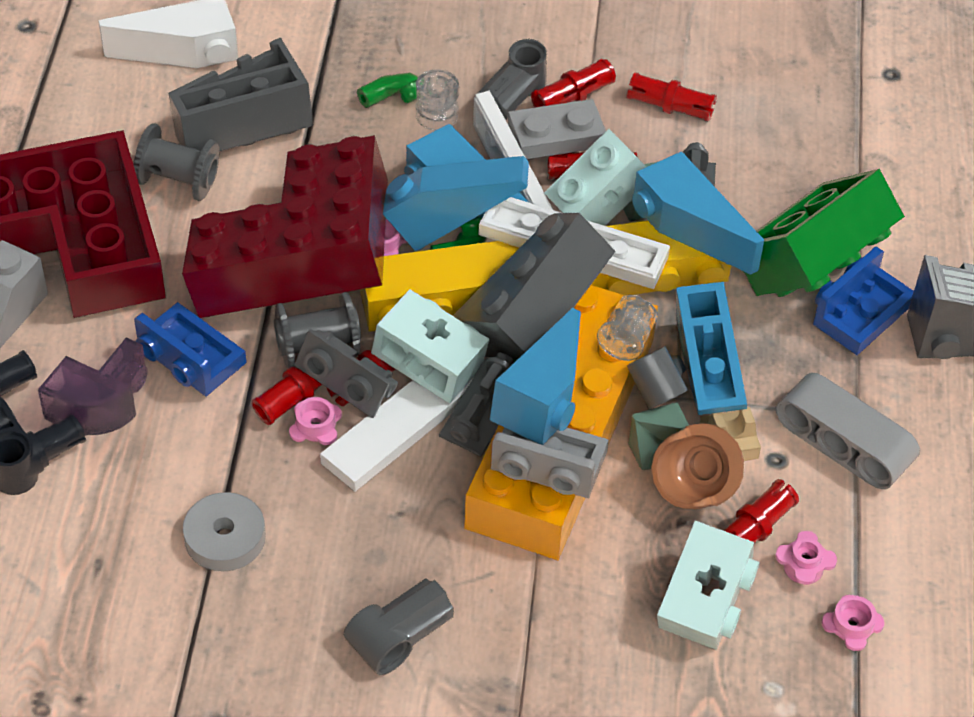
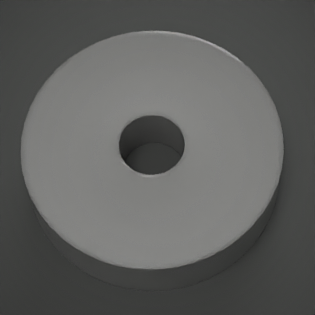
M225 492L206 496L190 508L183 522L184 541L188 554L197 564L210 570L232 571L242 568L251 563L264 547L266 533L263 514L252 500L240 494ZM222 529H230V530H232V531H231L230 533H228V534H218V533H217L219 530H222Z

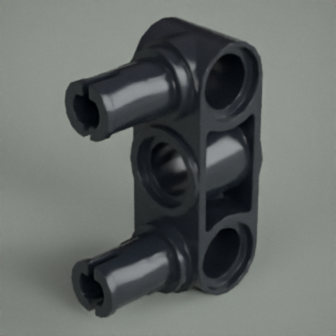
M24 350L0 363V491L8 495H20L28 492L38 481V474L43 472L45 467L49 466V460L79 443L86 442L84 430L72 413L36 433L31 431L26 433L18 423L8 404L1 398L2 395L10 392L12 389L31 379L37 378L36 368Z

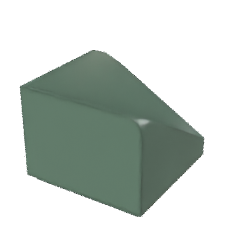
M678 402L632 415L628 444L642 470L651 469L654 453L667 437L689 425Z

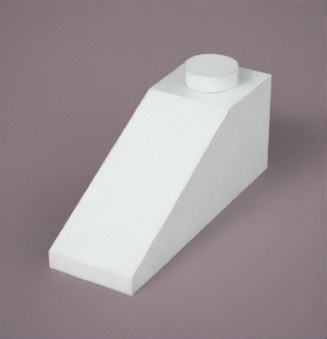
M197 0L98 20L103 53L108 58L191 68H201L235 61L238 58L236 28L225 0Z

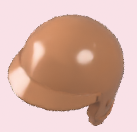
M707 423L688 425L681 429V431L667 437L655 451L651 466L653 481L661 496L676 507L697 510L721 505L735 494L744 477L742 450L737 441L726 430L716 425Z

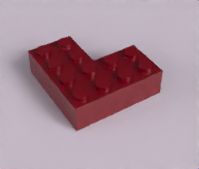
M124 130L0 154V241L3 240L34 255L57 250L73 318L166 298L161 260Z
M375 135L362 138L351 136L336 143L320 146L304 145L296 150L288 151L281 203L270 205L255 204L243 210L222 214L212 212L191 220L182 275L199 318L382 286L386 226L383 208L388 178Z

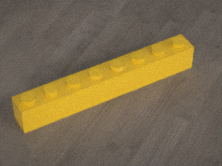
M648 220L610 225L607 227L669 245V257L654 289L603 273H599L591 285L625 296L657 291L667 292L676 289V287L728 282L731 265L659 233ZM500 241L384 256L382 286L360 289L368 331H376L377 324L409 289L425 299L434 301L442 310L453 316L519 247Z

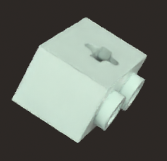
M608 129L544 193L562 213H580L587 221L606 226L632 200L636 172L646 168V166Z
M409 289L377 324L371 353L440 398L451 403L475 376L483 363L489 338L482 335L472 326L463 323L442 310L434 301L425 299Z
M695 521L658 611V628L717 650L722 636L731 639L741 614V609L734 607L741 588L750 591L760 564L759 561L752 559L754 542ZM711 578L718 580L719 589H714L710 596L702 594V585L707 586Z

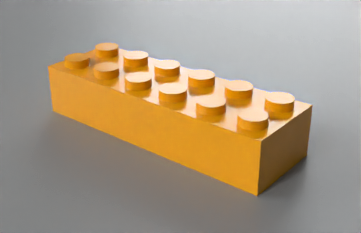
M590 285L574 307V309L581 311L575 382L571 402L575 403V412L567 427L609 439V445L635 385L626 365L648 354L654 339L658 305ZM499 425L465 495L464 529L559 561L585 498L574 494H561L551 487L525 479H512L502 472L492 470V442L496 433H502L504 427Z

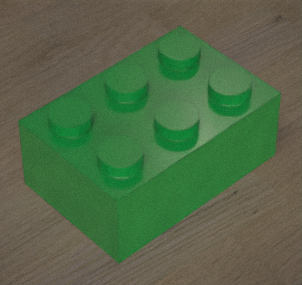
M875 169L823 182L756 230L764 239L759 270L753 274L744 272L756 296L776 293L778 297H783L801 288H804L805 292L817 290L830 281L828 274L833 270L847 267L861 258L859 251L865 246L875 245L892 234L890 227L905 216L881 170Z

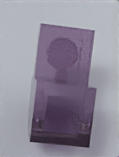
M126 337L99 371L65 356L38 388L44 419L55 424L72 413L80 422L85 435L110 433L128 424L136 416L133 393H137L142 388L148 373L143 345Z

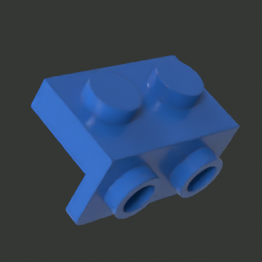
M877 246L864 257L847 266L844 274L835 282L830 280L822 286L815 298L817 310L813 325L856 355L860 354L909 309L914 290L880 268L884 251Z
M179 302L174 304L155 321L144 313H141L134 319L137 334L136 345L140 352L152 362L157 360L168 368L175 379L183 386H192L205 397L247 363L245 350Z

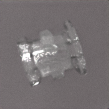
M623 296L615 310L610 314L607 322L598 329L597 339L600 346L609 355L619 360L631 361L637 359L642 354L644 343L658 319L657 310L649 301L644 300L640 296Z

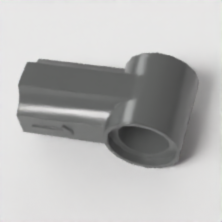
M522 39L512 44L509 49V60L478 92H491L505 120L508 119V112L515 111L528 96H531L533 91L546 86L547 50L545 46L533 39Z
M666 346L626 365L648 409L659 406L688 390L682 379L683 373L687 370L680 355L669 354Z
M425 578L383 608L374 604L359 611L348 622L343 635L378 675H385L395 670L407 659L415 643L453 618L454 607L450 603L446 591L435 580L430 581Z

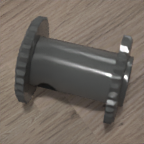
M150 124L144 130L135 153L133 165L138 183L144 185L151 177V174L193 185V199L203 200L213 185L218 170L220 149L217 141L210 139L203 147V150H198L162 140L160 125Z
M339 293L340 307L287 317L282 303L275 306V336L279 353L283 356L287 368L295 367L294 354L300 352L309 329L313 331L319 329L324 333L330 330L336 338L356 350V356L360 354V323L356 307L349 293Z

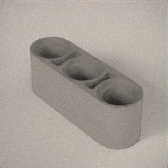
M818 373L807 374L776 406L778 419L790 432L878 489L890 488L920 455L919 444L911 433Z

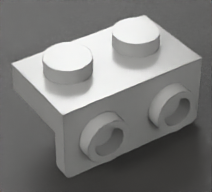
M593 99L508 112V126L526 159L588 150L606 132Z
M504 427L502 433H496L492 442L491 469L502 472L512 479H525L551 487L561 494H574L589 499L605 459L609 439L567 427L563 431L557 430L541 445Z

